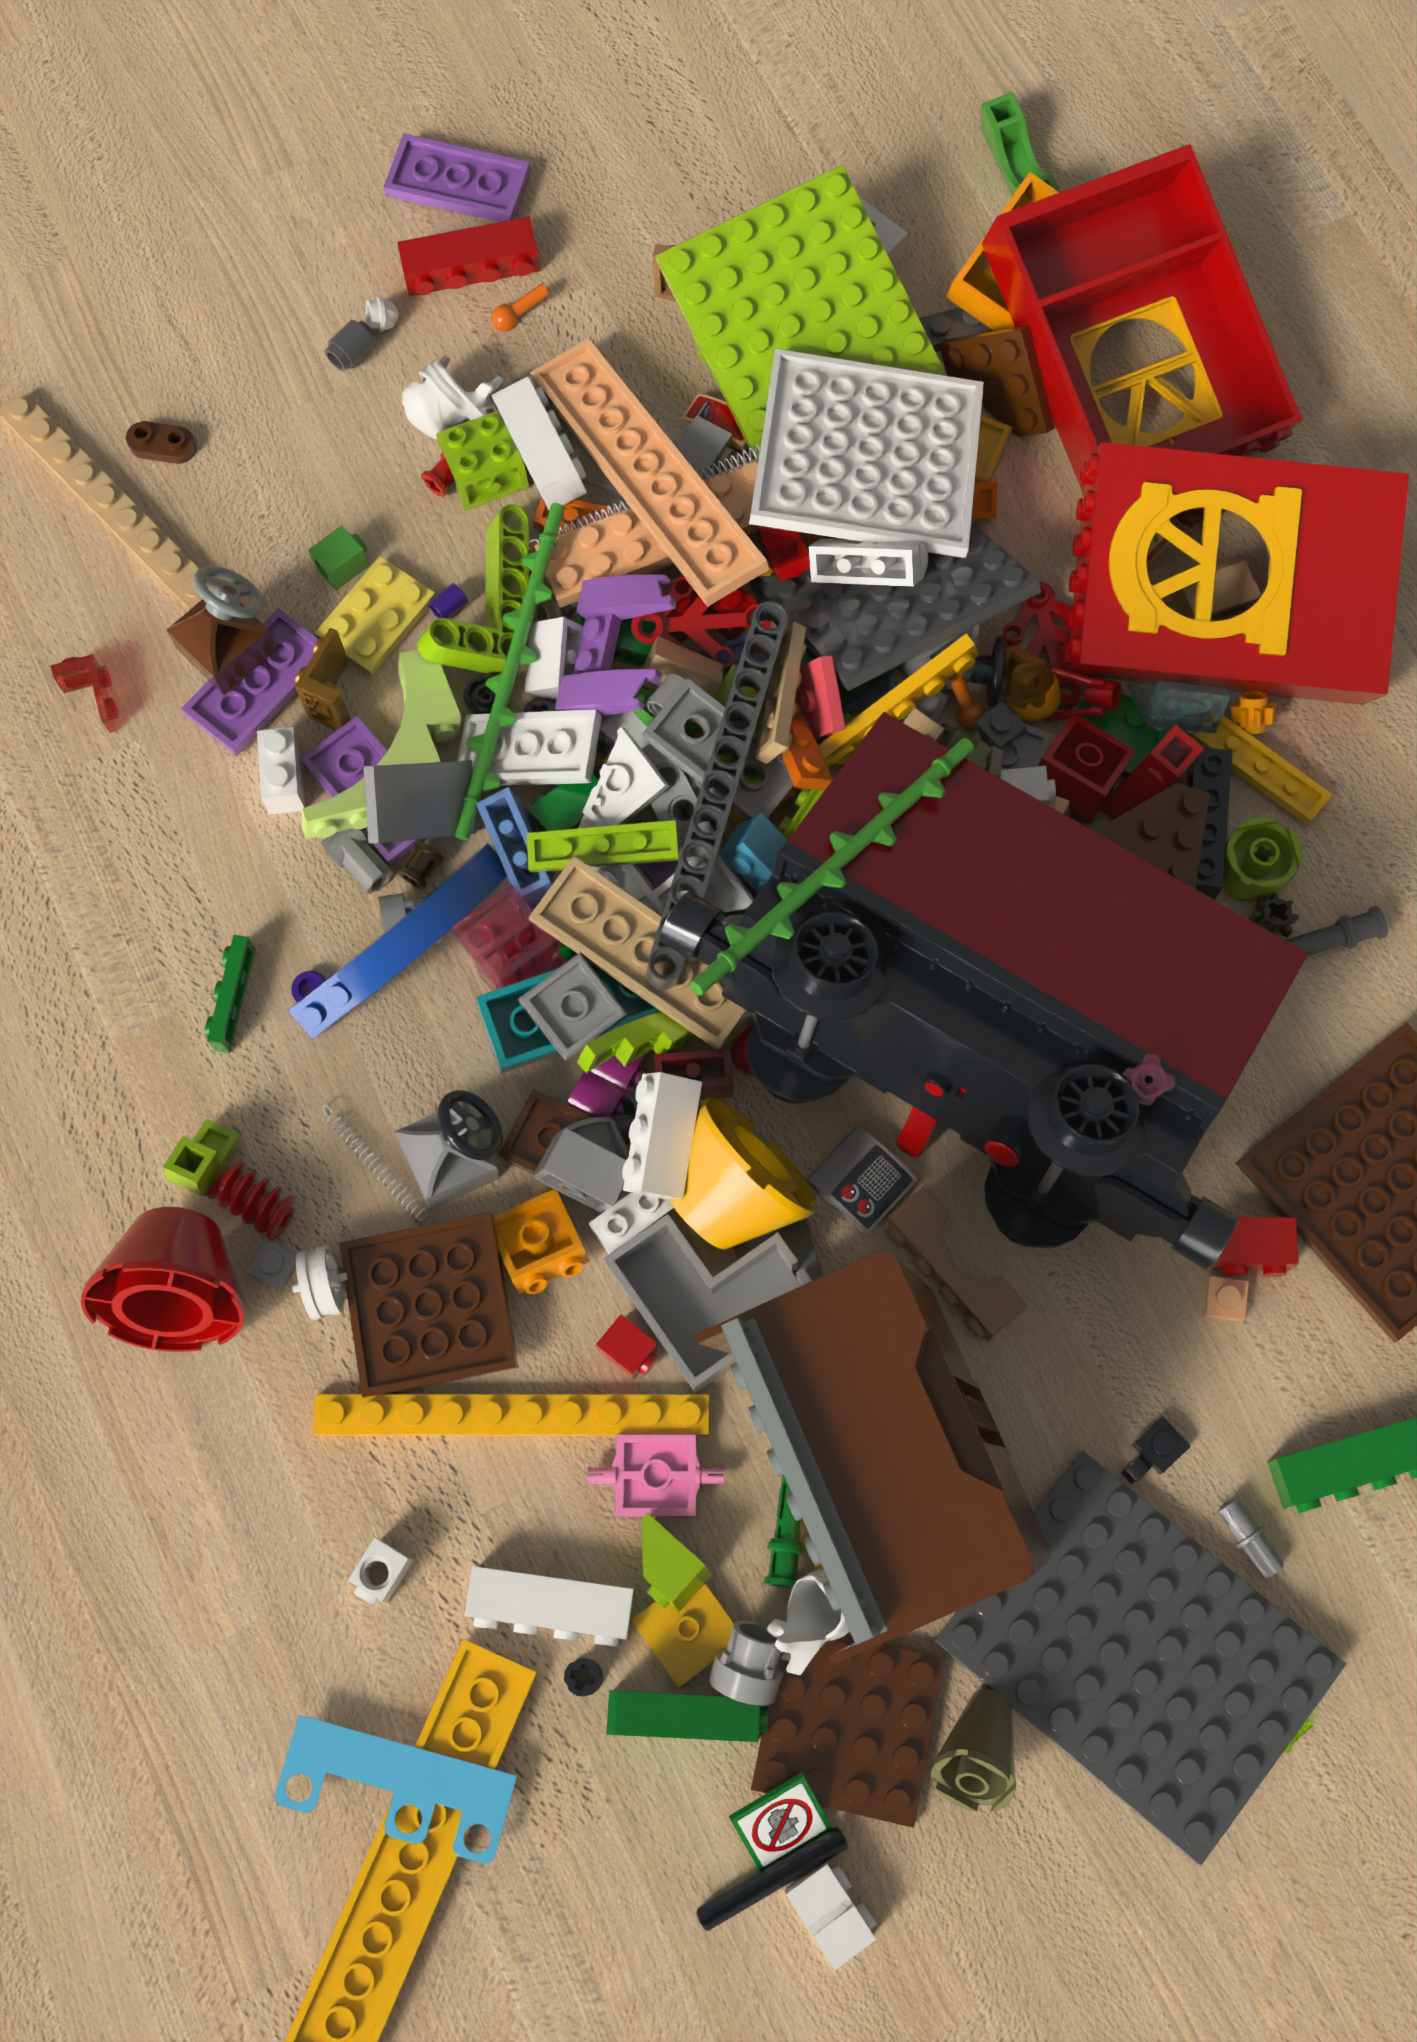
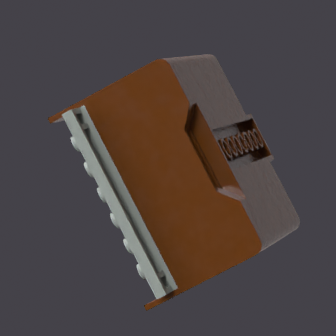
M885 1251L870 1254L694 1335L697 1344L734 1355L736 1363L731 1364V1370L740 1389L744 1390L747 1388L754 1405L749 1407L752 1421L759 1433L766 1431L772 1445V1449L767 1451L771 1466L778 1477L785 1476L791 1493L786 1494L790 1511L796 1521L803 1519L810 1537L804 1539L808 1554L815 1566L822 1564L829 1580L823 1584L827 1599L834 1611L841 1609L853 1637V1644L828 1656L831 1665H835L1026 1581L1048 1563L1050 1559L1048 1543L1008 1456L1010 1454L977 1382L971 1376L933 1290L892 1254Z

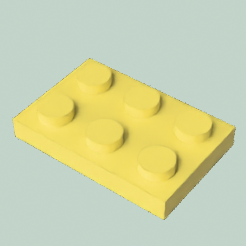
M379 556L316 630L314 635L319 639L320 637H325L330 628L337 630L348 661L372 677L428 611V602L435 598L436 594Z

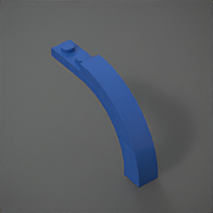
M488 843L479 849L398 922L288 1010L290 1014L314 1039L357 1004H361L440 939L507 877L499 856Z

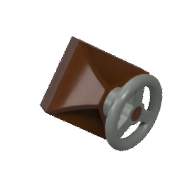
M208 566L197 570L193 576L194 588L202 600L167 629V632L176 649L225 695L273 654L277 647L269 629L255 617L260 614L264 607L263 597L256 586L234 571ZM214 578L224 579L235 585L222 583ZM249 595L253 604L245 607L239 601L240 597Z

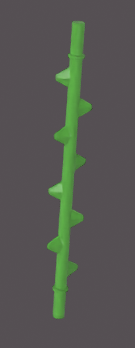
M559 503L551 504L543 534L539 536L540 545L538 551L522 558V563L532 572L521 609L505 613L503 616V621L514 630L502 674L489 678L486 681V686L496 694L484 734L470 737L466 742V745L478 755L467 795L462 800L464 806L455 833V837L461 840L468 841L478 811L476 803L480 802L482 793L500 788L501 781L489 769L501 728L517 722L518 717L507 707L520 666L534 663L537 660V655L526 646V641L537 604L553 597V591L543 583L553 548L558 543L557 534L565 507Z
M962 738L945 755L935 759L932 762V766L901 794L882 792L878 796V800L883 810L854 836L834 831L829 838L835 853L801 884L781 882L777 886V890L782 901L751 929L729 924L725 928L730 947L726 951L718 953L717 959L690 982L692 990L702 996L728 971H734L737 968L736 964L769 934L786 939L792 938L795 932L789 916L821 887H844L846 880L841 869L871 842L893 846L897 840L891 824L922 796L943 797L945 789L940 780L947 778L951 774V770L974 750L973 743L967 738Z

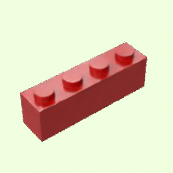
M530 216L397 242L409 296L427 295L434 291L450 288L458 289L466 285L494 282L502 278L517 275L525 276L540 271L538 251Z

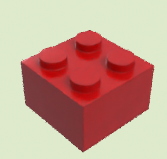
M1073 713L1043 755L1037 767L1046 766L1047 780L1055 779L1056 796L1069 800V810L1091 823L1123 775L1136 750Z

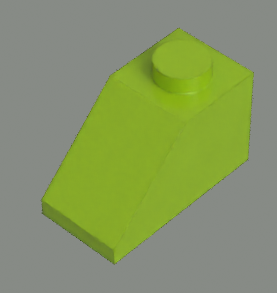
M646 1513L641 1519L643 1576L651 1586L647 1593L664 1609L670 1603L680 1612L712 1574L699 1558L650 1514Z

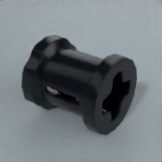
M579 1658L575 1662L570 1663L564 1672V1682L567 1684L568 1690L576 1696L584 1697L594 1694L599 1690L603 1681L602 1669L592 1659ZM584 1665L590 1667L589 1674L594 1676L593 1684H585L583 1689L578 1688L579 1681L573 1678V1673L575 1670H582Z

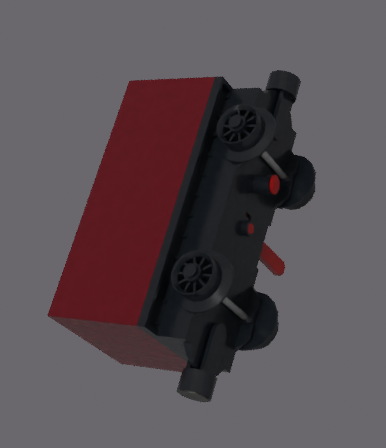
M883 712L778 852L772 876L746 911L740 915L726 917L723 915L724 910L689 891L677 901L669 913L660 933V942L691 961L698 959L709 966L717 959L718 953L726 951L730 947L725 928L729 924L751 929L782 901L777 890V886L781 882L801 884L835 853L829 838L834 831L854 836L883 810L878 800V796L882 792L901 794L932 766V762L935 759L941 758L950 749ZM964 758L951 770V774L947 778L940 780L945 789L943 797L922 796L891 824L897 840L893 846L871 842L841 869L846 880L844 887H821L789 916L795 932L792 938L786 939L769 934L736 964L737 968L734 971H728L720 979L724 985L722 996L754 1016L755 1023L747 1040V1061L756 1079L770 1094L788 1103L814 1102L833 1095L847 1082L848 1078L858 1077L884 1094L890 1092L913 1106L896 1142L900 1150L909 1156L919 1157L937 1122L960 1134L962 1141L990 1157L992 1165L984 1183L985 1203L999 1231L1010 1241L1024 1247L1056 1248L1074 1241L1089 1223L1098 1222L1130 1242L1136 1234L1161 1237L1172 1244L1171 1249L1207 1270L1215 1263L1237 1227L1238 1216L1204 1196L1199 1199L1191 1194V1189L1182 1172L1204 1133L1224 1106L1307 958L1308 953Z

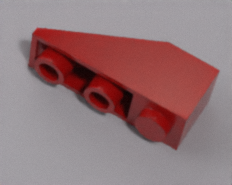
M1174 723L1109 796L1101 808L1115 819L1162 792L1180 777L1204 750V747L1179 725Z

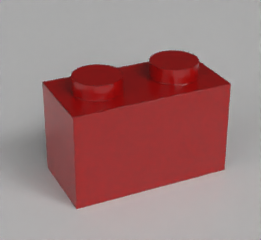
M1238 1217V1224L1234 1233L1211 1267L1212 1270H1224L1225 1276L1232 1277L1248 1275V1270L1263 1271V1276L1266 1277L1286 1276L1287 1271H1290L1299 1264L1296 1218Z

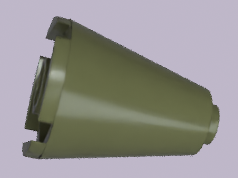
M991 1688L981 1689L973 1693L933 1762L930 1773L931 1779L935 1778L937 1781L936 1790L952 1804L971 1811H977L979 1805H992L990 1811L992 1812L999 1811L1008 1806L1014 1797L1016 1778L1012 1706L1010 1700L1004 1694Z

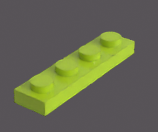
M676 820L526 833L528 869L531 873L563 870L573 856L590 868L674 861L680 858L678 823Z

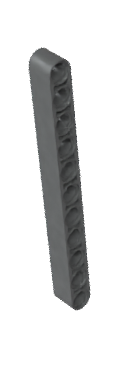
M764 602L754 612L652 946L646 976L648 982L658 990L673 988L681 977L686 957L661 943L660 933L669 913L678 901L677 893L692 891L703 899L705 897L787 623L786 610L776 602ZM765 620L771 621L777 627L769 629L764 627L760 622ZM755 653L762 654L766 657L767 661L757 662L750 655ZM745 686L752 687L756 690L757 694L753 696L745 695L740 688ZM741 720L747 725V728L742 730L735 729L729 722ZM728 753L733 755L737 762L726 764L719 756ZM718 787L723 789L727 796L715 798L708 790ZM704 821L714 824L717 830L713 833H705L699 829L698 824ZM692 856H699L704 859L706 866L694 868L690 866L687 859ZM662 961L668 962L674 967L675 972L664 976L655 970L654 965Z

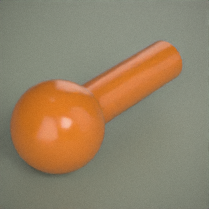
M541 283L512 305L501 304L497 306L491 315L493 326L499 331L514 329L518 323L519 316L550 295L544 284Z
M955 673L949 680L960 705L957 709V720L963 727L974 729L975 722L983 716L985 709L981 703L973 700L963 673Z

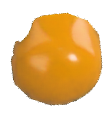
M1044 670L1039 696L1017 702L1009 699L1008 696L1006 698L1007 706L1024 723H1037L1051 717L1058 710L1061 700L1057 675L1050 673V670Z

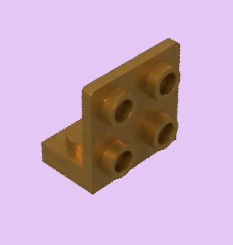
M330 628L325 637H320L317 640L313 649V657L307 667L303 666L299 670L295 679V688L308 718L337 731L351 720L341 690L336 686L349 661L338 631Z

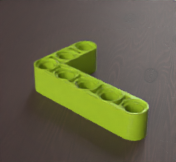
M515 504L503 506L487 526L485 626L448 618L434 620L418 639L417 643L418 651L425 660L492 675L502 674L507 658L504 652L508 654L514 630L503 621V616L505 613L521 609L528 586L529 568L522 563V558L529 555V520L526 512L521 507ZM435 637L441 640L443 644L439 643Z

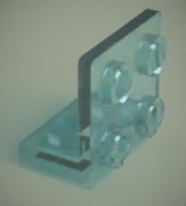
M1130 681L1128 687L1148 727L1156 730H1166L1176 723L1184 731L1192 734L1200 732L1216 733L1231 697L1226 688L1158 681L1157 684Z

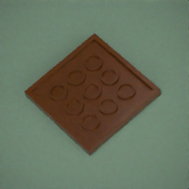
M489 1212L339 1242L343 1272L347 1273L348 1276L345 1285L363 1398L519 1368L493 1213Z
M845 1635L836 1640L826 1641L801 1675L788 1673L786 1668L789 1661L781 1659L779 1667L783 1671V1677L775 1702L767 1706V1733H762L751 1790L768 1793L802 1772L820 1806L914 1828L945 1658L880 1644L842 1662L831 1665L828 1656L854 1643L853 1637Z

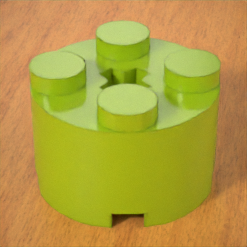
M1255 817L1242 822L1233 831L1226 842L1223 884L1234 899L1257 902L1258 899L1262 898L1268 901L1274 893L1279 895L1285 890L1298 871L1302 860L1301 843L1293 830L1289 827L1286 829L1276 823L1277 820Z

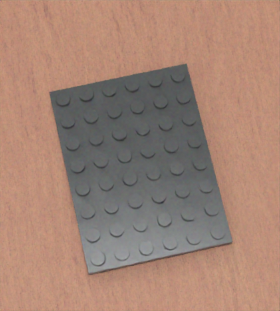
M1082 1450L1033 1512L1050 1548L1048 1563L1026 1581L956 1611L934 1639V1642L988 1688L1004 1694L1010 1700L1011 1706L1016 1712L1195 1864L1201 1866L1339 1676L1346 1663Z

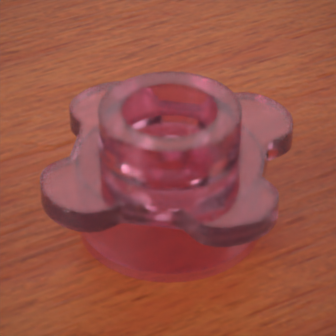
M1146 1054L1143 1057L1142 1063L1135 1068H1127L1122 1075L1130 1082L1137 1093L1138 1102L1142 1105H1151L1156 1097L1160 1096L1164 1091L1172 1090L1175 1086L1174 1076L1164 1071L1160 1065V1058L1155 1054ZM1146 1076H1152L1153 1081L1146 1083L1144 1081Z

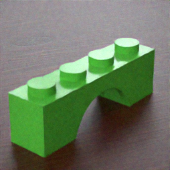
M1013 92L982 103L981 131L1012 196L1029 172L1060 193L1061 191L1052 172L1045 174L1034 156L1027 133L1025 116Z

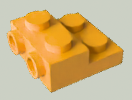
M552 1189L494 1216L499 1252L519 1295L524 1292L528 1294L540 1293L547 1287L548 1281L561 1275L565 1278L574 1277L583 1270L584 1264L590 1262L556 1189Z

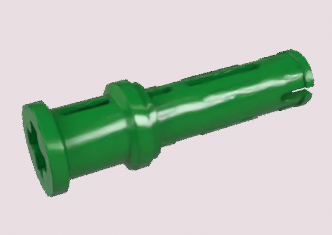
M782 1475L775 1534L767 1546V1549L771 1551L768 1576L764 1577L763 1584L792 1589L797 1581L799 1555L803 1554L804 1547L802 1542H799L801 1520L796 1521L790 1511L786 1494L791 1493L785 1476Z

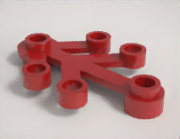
M684 576L676 577L672 582L671 590L665 595L674 597L676 604L680 598L688 597L693 591L690 584L687 593L679 594L676 591L675 584L679 580H686ZM698 596L686 612L679 617H667L671 610L634 617L631 622V631L639 642L648 645L654 644L657 636L680 645L667 632L683 631L712 656L714 661H717L716 656L719 651H728L730 660L728 663L723 664V668H727L734 661L733 651L727 646H721L704 629L746 627L749 630L751 625L750 615L760 604H752L744 612L702 615L708 607ZM652 619L656 623L654 632L646 633L642 629L644 620ZM765 620L761 624L769 628L771 621Z
M1039 581L1041 589L1039 595H1042L1044 598L1037 600L1031 597L1021 602L1023 608L1013 622L1005 625L1002 635L1006 637L1008 647L1019 646L1022 643L1025 628L1035 616L1039 629L1025 651L1038 657L1042 649L1045 648L1050 668L1057 667L1067 670L1066 665L1062 664L1060 645L1063 647L1065 642L1069 643L1070 633L1054 625L1051 614L1065 621L1069 606L1055 599V592L1049 584ZM1014 631L1019 637L1010 638L1007 633ZM1057 675L1060 689L1068 688L1072 691V694L1069 695L1061 692L1058 709L1070 710L1076 706L1079 700L1080 687L1075 681Z

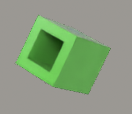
M342 525L308 550L314 567L335 591L369 567L365 556L367 551L366 545L356 533L350 535Z

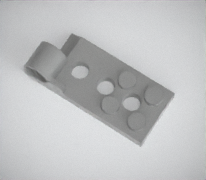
M669 674L646 702L648 710L655 718L642 735L655 749L702 785L725 707L689 678L685 680L679 675ZM741 720L729 722L735 729L742 730L747 728V725ZM689 722L699 724L703 729V737L698 739L690 738L685 733L684 725ZM755 730L731 807L746 820L760 813L768 818L793 786L781 754L768 764L754 758L758 733ZM733 756L731 761L724 763L733 764L737 762V759ZM748 768L756 769L762 776V783L759 785L747 783L743 776L744 770ZM714 787L709 789L718 798L727 796L726 792L721 788Z

